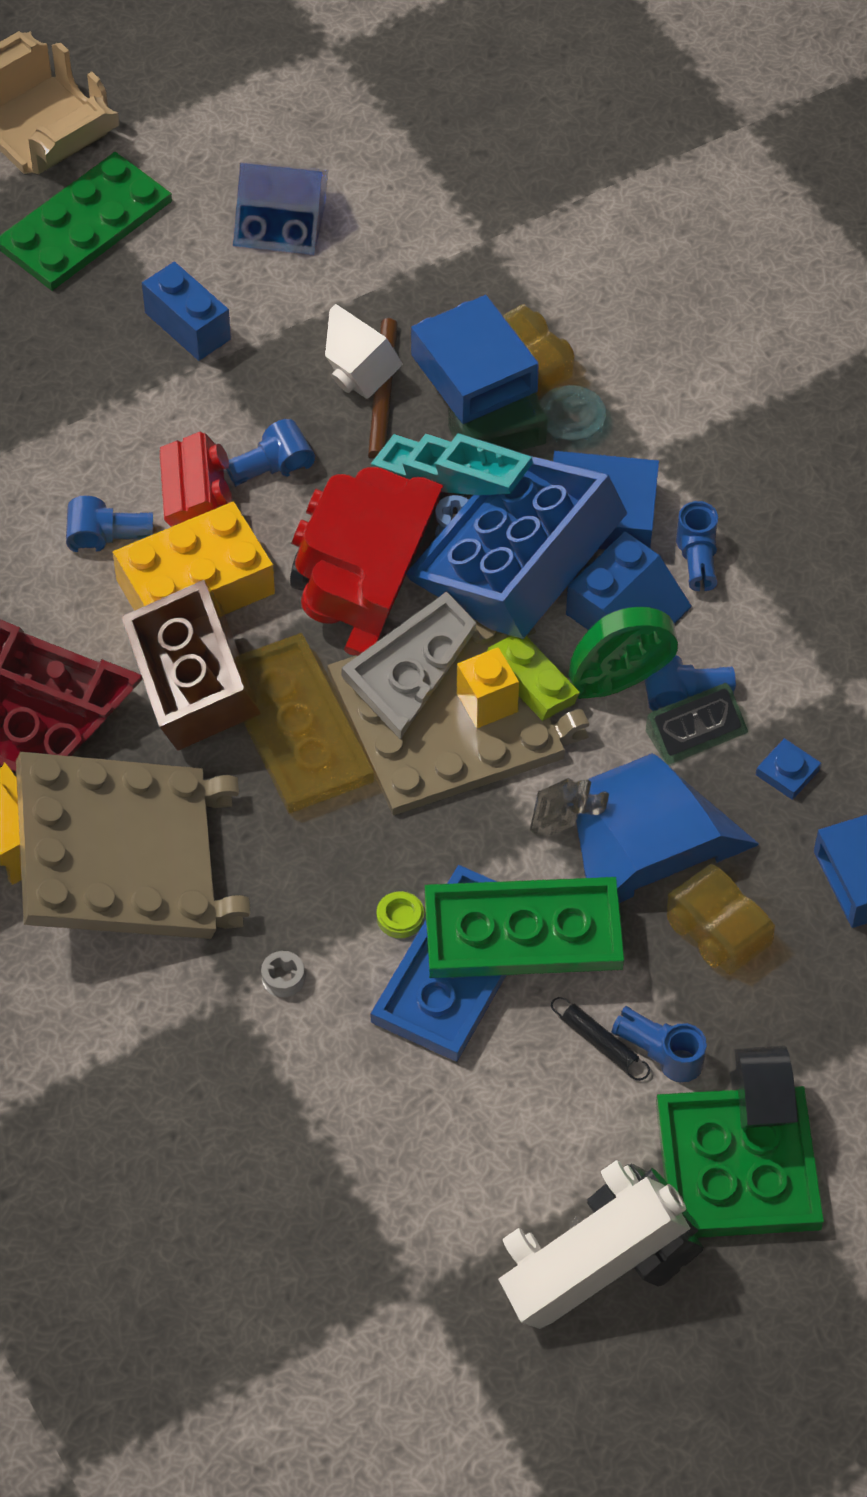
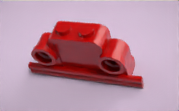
M367 467L360 470L355 478L346 474L334 475L328 480L324 491L315 489L306 510V514L311 515L309 522L300 520L291 543L299 547L295 559L296 569L300 574L310 579L304 588L301 605L305 613L315 621L326 624L341 621L354 626L344 648V651L349 655L358 656L378 641L406 577V573L410 568L440 499L442 484L424 477H414L409 480L379 467Z

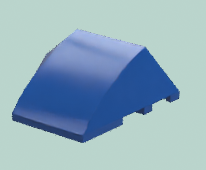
M653 753L570 786L586 878L616 877L618 903L634 897V890L708 859L714 857L716 862H720L759 845L756 840Z

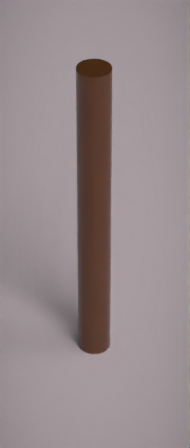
M386 318L381 321L380 334L388 339L395 350L398 323L392 318ZM393 375L374 393L368 458H376L387 442Z

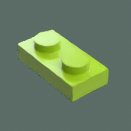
M509 636L488 647L487 651L499 647L519 681V697L542 721L575 704L580 692L527 636L524 639Z

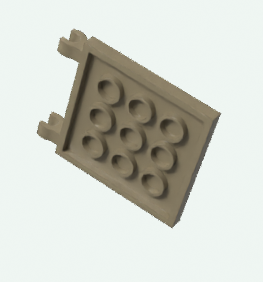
M474 620L476 622L474 634L401 739L395 735L341 676L342 667L356 658L357 655L327 665L331 681L392 815L564 759L565 749L563 746L589 738L585 730L586 727H589V722L583 710H573L562 716L558 722L552 724L549 718L542 721L518 697L517 713L476 728L457 695V663L487 652L488 647L511 636L491 630ZM533 627L526 636L535 634V628Z
M30 752L19 753L16 760L24 925L205 939L212 938L216 927L224 929L243 927V917L250 916L248 897L235 895L214 901L206 806L212 808L232 807L231 796L239 795L237 777L221 775L210 780H204L203 768Z

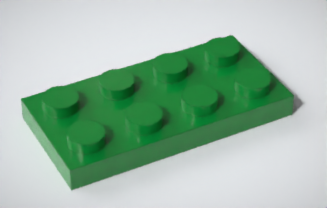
M115 151L1 234L0 251L53 291L172 202V193Z
M616 877L431 884L424 887L429 978L623 970L624 954Z

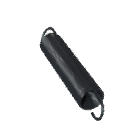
M557 997L551 1001L552 1010L560 1016L564 1023L568 1024L575 1032L579 1033L580 1036L595 1046L613 1063L617 1064L632 1079L641 1081L648 1077L650 1067L645 1061H642V1063L647 1066L648 1072L643 1078H635L628 1072L632 1062L639 1061V1056L623 1044V1042L619 1041L612 1033L608 1032L605 1027L597 1023L583 1009L574 1003L566 1009L562 1016L554 1009V1001L563 999L568 1004H570V1001L563 997Z

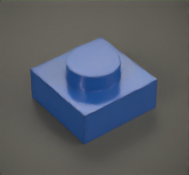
M784 738L757 767L756 776L793 800L820 771L821 762Z

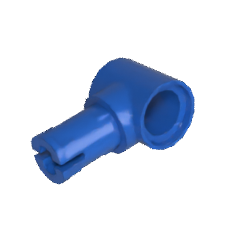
M283 419L273 423L265 430L262 435V441L258 443V448L229 459V467L226 469V472L235 487L268 471L271 474L280 471L283 476L288 477L291 476L289 472L301 467L309 469L315 461V454L296 422L291 419Z
M87 495L78 496L68 502L66 544L73 552H78V548H96L97 552L104 549L106 543H113V539L141 540L153 535V512L113 513V508H107L101 499Z
M702 501L689 502L681 508L676 536L677 546L682 551V556L687 559L689 588L693 591H700V581L702 579L704 591L714 589L718 583L713 558L717 552L716 531L718 514L712 505Z
M675 655L666 666L645 679L649 708L654 712H659L658 708L675 706L677 708L687 704L689 700H694L695 696L709 695L722 689H727L729 695H733L736 687L734 668L730 666L694 669L693 665H683L682 659Z
M628 1006L623 1008L621 1011L622 1016L618 1015L614 1022L612 1034L618 1035L647 1051L648 1058L659 1063L664 1075L670 1080L689 1082L701 1074L707 1044L706 1038L700 1029L688 1023L674 1026L665 1023L662 1026L640 1015ZM677 1050H684L691 1053L693 1056L689 1058H681L676 1056L673 1052Z

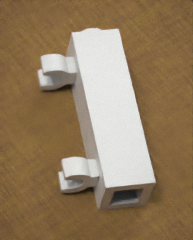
M616 1160L601 1171L606 1184L616 1195V1198L542 1249L532 1233L524 1235L520 1228L503 1238L506 1249L518 1266L498 1280L521 1323L539 1329L553 1323L688 1231L690 1227L682 1215V1212L686 1210V1206L676 1189L670 1184L665 1186L648 1177L639 1182L630 1166L627 1165L623 1168L620 1161Z

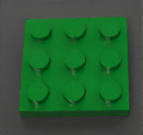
M795 1086L797 1123L784 1126L741 1128L738 1090L657 1094L656 1110L664 1179L676 1189L685 1203L686 1211L699 1225L700 1230L694 1234L697 1238L822 1230L824 1220L804 1086Z

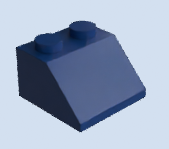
M627 532L619 536L568 585L566 615L587 630H590L604 616L631 607H650L661 610L669 615L675 624L691 608L690 602L661 556Z

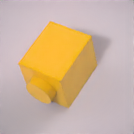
M499 647L457 663V695L476 728L518 712L519 681Z

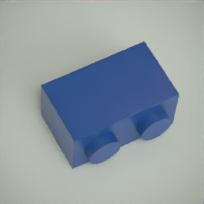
M175 261L142 282L145 313L198 361L231 340L229 309Z

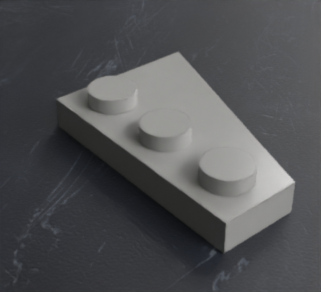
M445 592L343 666L341 676L395 735L401 739L474 634L476 622L448 592Z

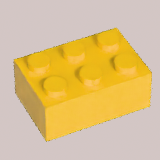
M234 501L112 551L116 580L134 611L201 580L206 581L221 604L225 615L275 594L273 564Z

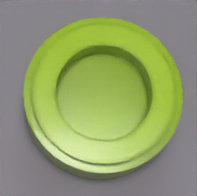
M403 891L390 893L383 897L377 906L378 926L390 937H410L416 934L423 925L424 907L421 901L411 893Z

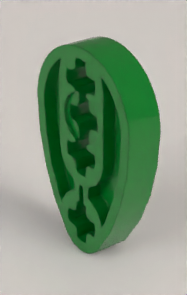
M631 607L612 612L597 621L578 643L570 661V682L580 692L578 699L605 697L618 693L640 683L666 666L678 651V641L673 620L665 612L655 608Z

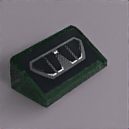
M723 683L651 712L647 716L645 730L667 765L748 733L741 711L728 683Z

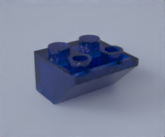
M249 161L241 162L233 246L315 255L326 203L329 170Z

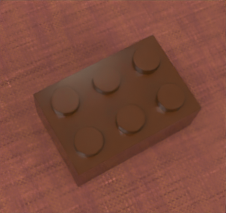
M201 580L121 616L158 725L177 751L261 714L222 606L205 580Z

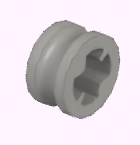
M277 951L266 957L262 964V983L271 995L289 997L299 992L304 985V965L296 954L289 951ZM282 967L284 971L292 970L291 980L285 982L281 977L275 978V968Z

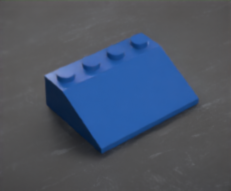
M531 456L533 464L511 494L473 495L408 570L406 575L410 581L437 597L448 592L474 620L487 628L524 639L627 515V511L609 475Z

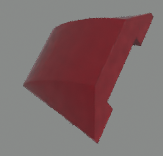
M0 619V767L5 762L10 770L16 773V760L20 752L72 756L143 680L141 674L103 659L97 662L28 635L24 633L21 627Z

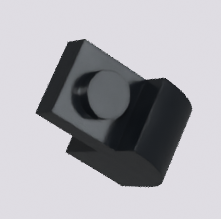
M784 1045L735 1049L736 1069L730 1072L732 1090H738L741 1128L784 1126L797 1123L794 1077L787 1047Z

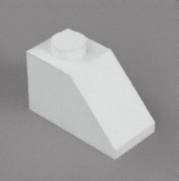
M337 304L330 309L325 357L335 370L331 376L345 392L350 393L354 390L368 399L403 363L385 336Z

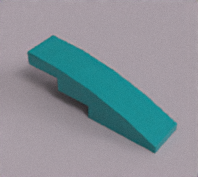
M459 433L452 442L429 434H425L419 442L393 434L372 461L371 466L385 469L409 480L414 477L427 478L442 484L441 492L494 495L511 494L533 464V459L531 456Z

